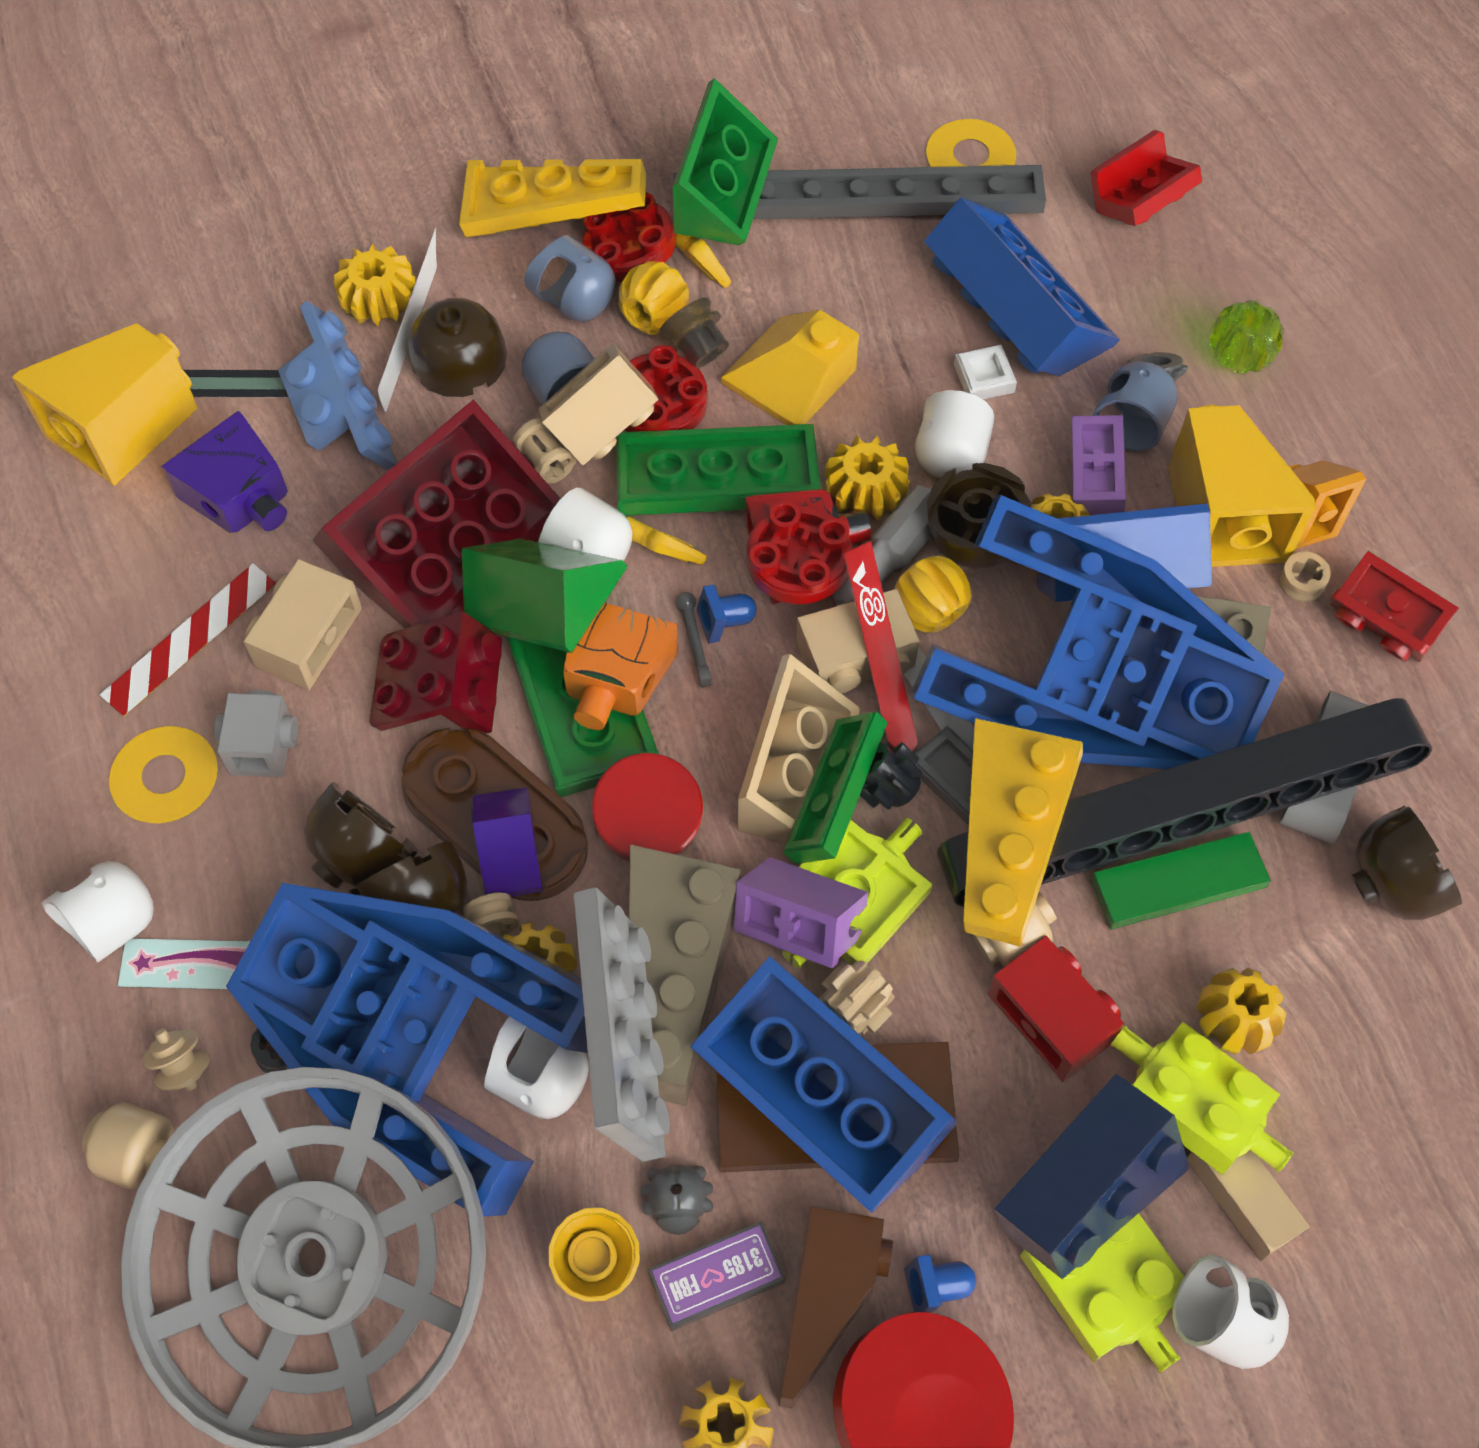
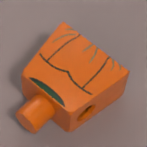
M604 603L573 652H567L564 664L566 692L572 698L580 700L574 714V719L586 728L602 730L606 725L611 710L631 716L638 715L678 653L677 624Z

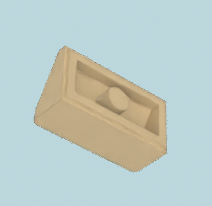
M1248 1150L1246 1154L1237 1157L1224 1175L1220 1174L1193 1152L1187 1157L1189 1164L1260 1261L1310 1228L1309 1224L1258 1156L1252 1151Z

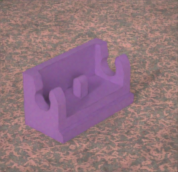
M1123 415L1072 416L1073 502L1083 504L1090 515L1125 512Z
M769 857L737 881L734 931L833 968L838 964V958L848 951L860 937L861 929L850 925L854 917L859 916L867 906L868 892Z

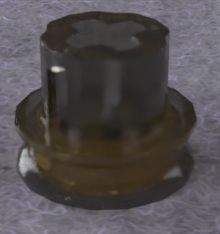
M709 297L700 298L681 308L665 321L658 332L661 338L669 340V347H673L676 351L681 349L687 360L693 366H697L698 369L711 363L729 346V343L716 326L721 314L716 310H711L712 301Z

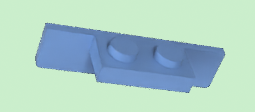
M304 302L300 308L314 343L281 367L278 372L307 444L321 451L350 429L361 455L388 470L397 464L390 448L393 440L388 430L380 423L374 410L377 407L376 399L361 379L359 372L362 370V366L355 354L348 348L344 338L347 334L344 324L333 312L329 310L324 312L310 302Z

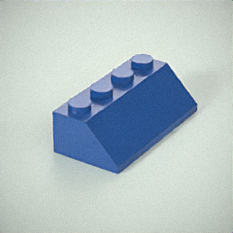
M960 197L924 240L926 245L936 255L933 258L934 264L944 274L951 278L955 277L963 285V288L960 290L962 296L974 307L985 310L991 317L988 322L990 328L1006 341L1011 340L1020 350L1017 358L1031 372L1038 374L1042 371L1061 376L1113 348L1120 341L1117 335L1007 215Z
M771 956L766 959L690 1046L871 1213L921 1167L958 1123L948 1112Z

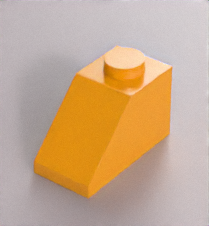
M1324 460L1305 466L1300 464L1289 466L1313 495L1316 503V508L1296 549L1337 537L1366 481L1362 471Z

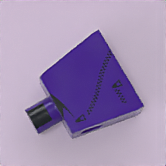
M239 411L161 466L174 495L229 533L239 532L253 520L265 531H272L278 528L287 516V509L279 502L288 492L280 468Z

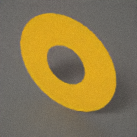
M960 119L946 123L931 135L927 143L926 154L931 167L966 166L958 162L953 154L955 145L965 139L979 140L989 149V158L978 166L1015 165L1016 148L1010 136L998 126L983 120Z
M165 726L145 731L130 740L120 750L112 764L109 776L112 798L125 814L138 821L166 823L183 818L201 806L210 795L218 772L216 755L206 739L187 728ZM172 755L180 759L185 767V776L182 783L175 790L164 794L149 791L142 782L144 767L157 756Z

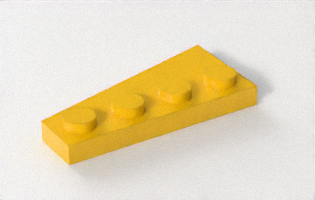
M546 159L542 167H523L520 160H502L500 167H485L483 160H468L459 225L465 237L468 238L645 206L646 171L641 159H585L580 166H567L563 163L562 159Z
M975 718L963 921L965 933L1022 946L1083 755V742Z

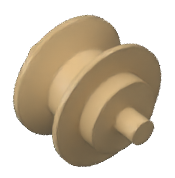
M165 1028L158 1030L155 1033L157 1039L151 1043L142 1058V1064L146 1069H160L154 1079L156 1088L159 1090L186 1088L187 1091L195 1089L198 1085L196 1081L201 1077L210 1062V1056L206 1051H192L198 1042L197 1033L193 1030H173L167 1032Z

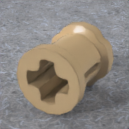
M541 418L532 419L525 423L513 437L512 444L522 455H526L535 467V470L548 484H554L564 479L572 471L577 461L569 450L563 447L554 434L542 423ZM535 435L539 438L536 441L533 440V436ZM555 462L556 466L552 467L550 464Z

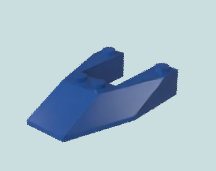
M995 495L974 545L1078 588L1036 686L931 644L911 691L914 699L974 724L975 718L1081 741L1083 742V755L1080 763L1169 769L1255 741L1285 675L1279 668L1155 559L1007 497Z
M282 883L226 985L227 989L289 1069L300 1067L341 1069L374 1078L408 1095L431 1114L458 1147L473 1177L483 1217L507 1214L534 1161L424 1094L474 998L481 999L566 1050L588 1053L581 978L459 914L444 909ZM305 1089L333 1126L350 1129L360 1094L344 1089ZM383 1103L373 1139L388 1147L405 1163L415 1178L429 1187L452 1175L445 1158L425 1132L401 1112ZM462 1199L455 1202L457 1205L464 1208Z

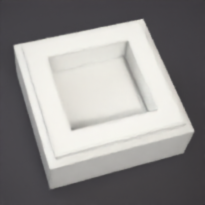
M1002 345L955 354L954 367L964 392L974 394L981 399L1015 393L1017 381Z

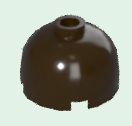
M446 298L436 301L421 311L410 328L408 341L410 362L413 371L420 377L421 384L429 391L445 397L473 395V388L479 387L487 382L488 387L498 380L505 369L507 350L496 318L477 302L466 298Z
M988 463L972 464V470H963L957 474L956 468L946 472L933 485L927 500L929 532L940 553L958 565L973 569L990 568L1008 560L974 544L995 495H1002L1031 507V501H1029L1025 493V485L1021 479L1004 467Z
M335 782L328 786L307 815L304 828L306 846L317 859L311 868L320 878L337 889L343 882L357 888V884L409 856L414 858L419 850L408 838L403 843H400L391 836L392 829L396 828L392 823L349 790L342 795L339 785Z
M1404 805L1383 815L1370 824L1360 837L1356 850L1360 871L1351 876L1367 905L1378 901L1392 916L1403 920H1424L1462 904L1460 892L1449 868L1443 870L1436 855L1439 849L1410 807H1405Z
M445 841L427 848L430 854L426 857L421 858V856L412 858V856H409L356 885L357 888L349 890L348 893L457 912L461 908L467 894V877L452 841Z

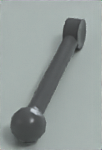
M683 592L677 597L676 605L684 613L700 687L712 686L709 667L706 664L693 611L696 599L693 594Z

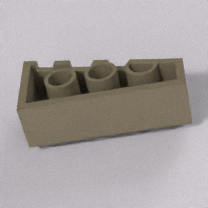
M630 845L629 919L637 927H642L645 930L651 947V960L645 963L647 982L651 985L657 1002V1015L651 1018L653 1038L660 1047L664 1064L663 1073L657 1076L659 1097L666 1102L687 1106L699 1059V1054L690 1046L707 1028L734 923L737 881L741 879V869Z

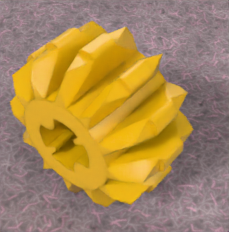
M372 243L369 251L361 252L353 248L352 259H339V272L334 274L335 280L333 285L338 295L340 307L344 310L345 314H352L358 324L371 318L377 327H379L381 320L387 317L397 322L399 311H406L416 284L411 264L407 261L406 256H398L392 246L379 251Z
M856 434L851 446L838 444L837 449L834 451V457L829 458L825 466V477H827L825 491L830 493L832 499H836L835 506L838 513L852 509L853 512L864 510L866 513H870L878 522L883 515V509L890 512L896 509L901 499L905 498V495L908 494L910 484L907 458L898 456L899 450L896 443L883 447L881 446L878 434L871 443H864Z

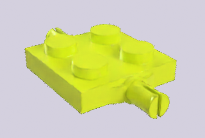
M904 818L902 823L886 840L867 833L850 820L835 859L802 863L799 867L868 892L867 906L859 916L854 917L850 925L861 929L860 937L841 956L850 965H853L855 962L858 963L860 960L868 964L931 893L933 884L915 871L903 854L923 834L921 828L916 823L912 827L913 820L909 818ZM782 951L783 957L789 963L793 959L792 966L800 969L807 960L788 951Z
M1184 1022L1180 1024L1167 1041L1157 1044L1154 1048L1129 1030L1127 1026H1124L1110 1045L1140 1066L1137 1070L1136 1081L1132 1085L1175 1115L1183 1145L1220 1174L1224 1175L1236 1158L1246 1154L1248 1150L1264 1160L1278 1173H1280L1294 1154L1293 1151H1290L1264 1131L1267 1113L1281 1094Z
M1139 1213L1101 1245L1086 1264L1075 1268L1063 1279H1060L1025 1249L1020 1254V1258L1092 1363L1115 1347L1133 1344L1136 1341L1139 1342L1153 1362L1159 1374L1181 1359L1158 1326L1163 1322L1168 1311L1173 1308L1174 1298L1184 1275Z

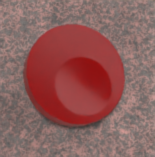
M928 1312L905 1313L872 1327L858 1338L849 1349L836 1377L833 1392V1418L841 1448H1010L1014 1430V1408L1005 1373L986 1343L972 1330L949 1317Z

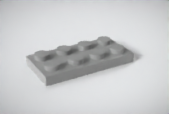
M597 887L574 893L594 1127L642 1162L666 1157L664 1135L670 1131V1118L664 1100L659 1097L657 1076L663 1073L664 1064L660 1047L653 1038L651 1018L657 1015V1002L654 991L647 982L645 963L651 960L649 939L645 930L642 927H637L625 915L623 909L619 905H614Z

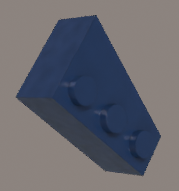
M1115 1074L994 1208L1005 1233L1060 1279L1065 1278L1075 1268L1086 1264L1101 1245L1190 1169L1175 1115L1118 1074Z

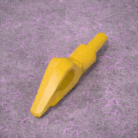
M676 234L675 246L712 281L715 280L723 288L730 286L732 282L725 269L720 265L704 240Z
M630 516L627 517L633 532V542L641 544L656 553L684 562L690 561L704 565L707 561V555L695 549L693 545L666 532L650 527Z

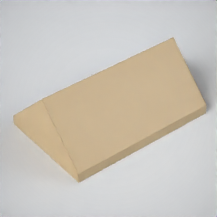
M791 654L782 656L738 797V831L787 843L836 719L859 715L860 712L859 706Z

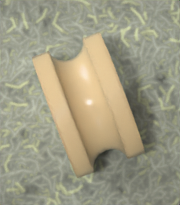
M1309 551L1297 552L1291 555L1285 562L1279 579L1281 589L1293 600L1312 602L1324 593L1331 576L1330 566L1317 553ZM1303 570L1313 574L1307 584L1297 580L1298 575Z
M498 892L480 896L466 904L462 910L466 919L501 937L514 931L519 924L517 915L509 912L513 907L511 895Z

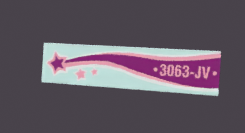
M131 939L124 946L117 987L227 989L226 985L250 941Z

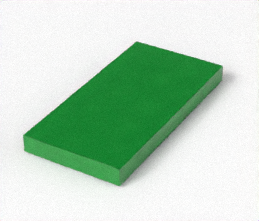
M814 424L623 432L616 436L618 510L625 516L745 510V497L821 490Z
M506 636L556 793L560 797L595 788L607 769L625 757L640 753L659 754L643 709L638 715L634 716L611 710L606 725L602 730H593L582 726L574 719V714L580 700L572 698L566 692L564 664L567 652Z

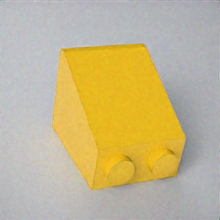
M137 323L21 369L12 376L44 437L113 486L118 484L198 409L190 390L193 384L182 370L178 361L180 356L178 348L164 334L157 333L154 335Z
M1209 404L1198 408H1188L1168 465V471L1176 507L1208 504L1210 511L1211 567L1285 563L1293 555L1316 508L1313 495L1240 405L1218 406Z

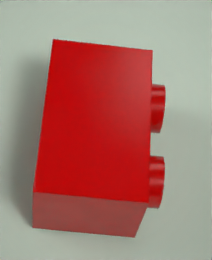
M1046 935L993 976L987 995L1059 1079L1065 1082L1108 1048L1125 1023L1120 1019L1121 1013L1114 1000L1102 990L1096 991L1081 975V966L1074 955L1065 947L1060 946L1057 948Z

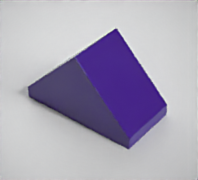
M528 787L473 795L472 823L485 895L499 892L507 893L513 897L543 892Z

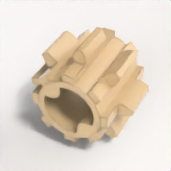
M864 961L855 962L852 966L847 964L844 968L838 966L820 984L826 992L819 1000L859 1035L861 1033L865 1034L868 1030L874 1034L892 1015L887 1006L895 998L892 994L893 988L890 983L886 982L878 970L868 966Z

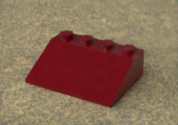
M473 399L327 522L316 534L313 541L348 580L353 581L356 587L400 625L408 628L464 611L462 548L515 539L538 542L545 522L561 498Z

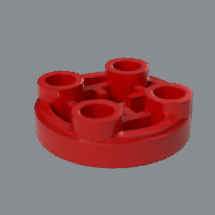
M645 192V206L625 211L591 215L584 218L586 229L583 234L582 244L609 263L615 274L616 282H622L628 272L640 264L648 261L666 263L675 249L677 237L676 233H674V224L670 214L663 206L656 203L654 196L648 192Z
M667 345L656 346L650 353L630 360L653 387L659 400L653 404L654 411L643 423L636 427L629 425L624 429L625 431L694 429L701 422L707 410L708 391L706 380L696 365L679 356L673 347Z
M780 501L770 508L769 514L764 516L754 526L747 541V568L753 582L768 596L790 604H809L831 596L843 585L848 577L844 553L852 550L849 527L842 519L834 518L832 515L817 508L797 506L791 501Z
M655 753L634 754L614 763L600 778L592 801V818L596 835L612 853L629 862L630 845L675 855L681 854L696 837L703 815L702 794L693 775L676 760Z

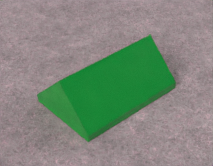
M715 78L708 82L672 186L674 233L741 245L746 242L778 138Z
M524 539L462 548L464 612L493 633L572 653L628 566L621 559Z

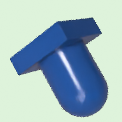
M715 585L703 586L696 610L708 644L719 642L724 628L744 625L754 619L757 606L752 597L747 594L719 597Z
M924 1255L916 1257L904 1268L914 1312L932 1313L942 1305V1302L967 1298L976 1287L974 1270L968 1264L961 1261L933 1265L931 1256Z

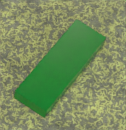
M877 711L836 719L783 852L795 864L836 858L888 723Z
M1249 831L1094 872L1091 882L1108 926L1112 930L1265 889L1271 882V879Z

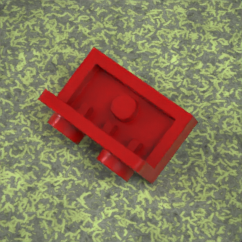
M1158 130L1148 133L1094 168L1090 173L1096 213L1133 226L1148 221L1153 214L1171 202L1178 201L1186 192L1202 183L1200 165L1168 156L1164 133Z
M1369 551L1366 552L1340 589L1337 588L1331 596L1330 604L1337 609L1334 614L1337 620L1356 632L1360 633L1365 627L1382 638L1379 646L1404 662L1410 656L1421 662L1459 609L1453 603Z

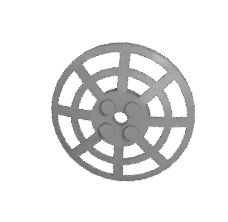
M300 1067L269 1072L234 1085L201 1106L176 1129L158 1152L138 1188L126 1224L121 1258L122 1302L130 1338L145 1372L166 1402L192 1426L222 1444L234 1448H348L371 1440L404 1420L433 1393L456 1362L472 1329L483 1291L486 1262L484 1218L473 1177L458 1147L438 1121L408 1095L377 1079L341 1069ZM306 1088L344 1089L360 1094L350 1129L338 1126L310 1125L290 1128L280 1132L265 1098L281 1092ZM383 1103L401 1112L425 1132L445 1158L452 1175L423 1190L418 1179L414 1177L405 1163L388 1147L373 1139ZM241 1110L257 1143L246 1149L225 1168L211 1186L206 1198L172 1186L179 1169L198 1144L225 1119ZM315 1144L344 1147L333 1182H302L289 1150ZM367 1157L374 1160L391 1175L403 1191L406 1200L377 1214L368 1201L356 1192ZM266 1162L278 1191L267 1197L252 1215L225 1206L229 1197L242 1180L260 1164ZM460 1199L463 1201L468 1218L470 1242L468 1282L461 1308L432 1294L438 1257L436 1226L432 1214ZM164 1210L195 1222L188 1254V1280L192 1300L156 1315L151 1295L150 1260L155 1226L160 1211ZM413 1224H416L419 1243V1262L415 1285L385 1272L388 1256L386 1238ZM215 1230L240 1239L237 1254L238 1280L212 1291L210 1253L212 1238ZM311 1239H315L322 1244L326 1255L322 1269L313 1276L304 1272L299 1262L302 1247ZM375 1297L404 1310L401 1319L387 1338L363 1357L353 1321L369 1307ZM248 1303L256 1315L273 1327L259 1359L248 1352L234 1338L224 1324L221 1317L222 1314ZM421 1319L451 1333L443 1351L423 1378L396 1403L377 1414L369 1375L382 1368L402 1349L416 1330ZM200 1324L205 1336L219 1356L238 1373L248 1378L230 1415L213 1406L189 1383L172 1359L164 1339ZM329 1333L339 1369L313 1374L289 1372L282 1369L297 1335ZM344 1387L352 1421L351 1426L337 1431L308 1435L275 1433L253 1426L272 1389L285 1393L314 1394L334 1391Z

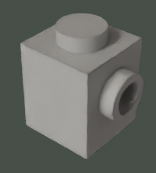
M251 690L247 694L228 693L225 712L217 715L214 733L215 741L218 745L217 752L229 774L236 776L284 777L288 748H295L298 740V720L296 716H291L282 695H276L266 690Z

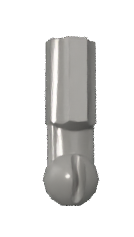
M917 485L913 491L906 495L870 539L881 585L886 582L894 571L899 572L903 567H906L931 537L927 518V500L931 492L930 488ZM849 574L843 585L833 593L837 606L855 601Z

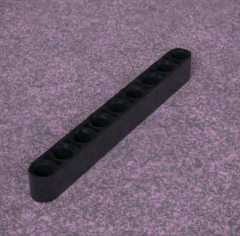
M1394 698L1068 800L1041 885L1415 767L1429 757L1432 752V746L1408 702L1402 698ZM969 832L948 839L937 849V856L956 905L962 907L965 904Z

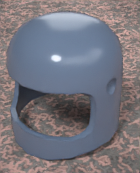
M568 235L557 238L537 254L528 265L524 276L525 286L530 293L540 300L547 301L559 308L564 317L578 322L590 321L600 315L609 305L616 286L615 274L609 263L578 240ZM555 257L567 260L569 263L556 283L549 289L539 292V283L547 264Z
M555 331L535 339L527 348L522 359V376L530 391L542 406L595 358L580 339L568 332Z
M1143 361L1127 363L1111 377L1107 386L1108 394L1099 400L1092 416H1100L1101 409L1107 405L1114 404L1123 415L1124 450L1134 452L1146 451L1158 445L1178 401L1177 385L1171 375L1156 364Z

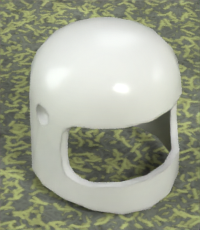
M946 390L929 396L923 406L921 414L923 421L915 440V452L918 463L927 473L939 479L952 469L956 468L957 474L963 470H972V464L983 463L988 452L994 424V413L988 403L978 396L964 391Z
M577 487L565 494L553 508L544 524L538 543L624 561L631 547L633 532L628 519L623 513L585 489Z
M114 861L102 862L89 869L91 875L81 884L66 892L56 891L41 902L43 909L52 920L74 937L96 963L145 929L150 923L154 912L153 900L143 881L129 867Z
M509 1017L500 1029L493 1047L485 1076L484 1088L486 1091L529 1115L540 1119L555 1118L568 1111L581 1094L588 1077L589 1061L586 1053L566 1050ZM525 1031L522 1042L514 1058L507 1067L506 1061L508 1055L510 1054L518 1039Z
M1209 1254L1200 1258L1186 1273L1174 1298L1172 1318L1176 1333L1184 1343L1221 1362L1241 1369L1261 1367L1276 1357L1284 1346L1288 1335L1289 1314L1281 1295L1264 1280L1254 1277L1246 1279L1245 1274L1235 1264L1222 1257ZM1224 1266L1230 1275L1233 1285L1228 1287L1216 1286L1207 1281L1206 1275L1211 1269Z

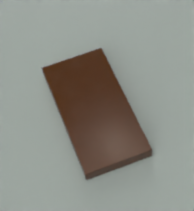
M948 1042L872 1045L956 1120ZM717 1072L720 1172L822 1168ZM957 1126L950 1131L923 1164L958 1162Z

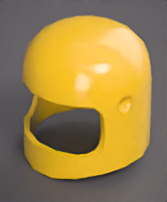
M584 1208L567 1216L555 1229L549 1245V1268L555 1283L568 1296L584 1302L605 1301L621 1293L633 1280L640 1262L639 1242L632 1226L619 1214L604 1208Z

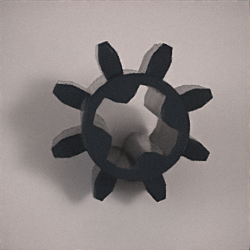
M889 741L880 742L860 796L873 808L879 803L887 810L891 809V807H901L915 797L920 788L922 771L915 766L919 757L903 742L896 747Z

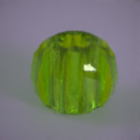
M1249 300L1246 303L1236 302L1224 308L1211 325L1210 347L1214 351V358L1222 367L1233 369L1237 374H1246L1248 371L1259 372L1270 366L1282 350L1284 328L1279 322L1280 318L1271 307L1262 306L1256 300Z

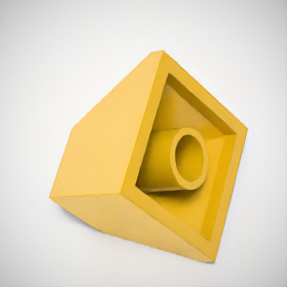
M822 310L781 316L721 377V383L785 425L806 424L856 371L859 333Z

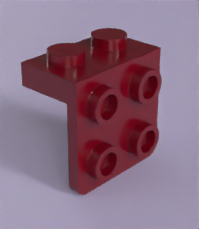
M464 611L398 630L384 636L379 650L370 713L371 726L384 731L442 715L463 729L472 728L486 734L491 733L497 702L496 693L502 656V638Z

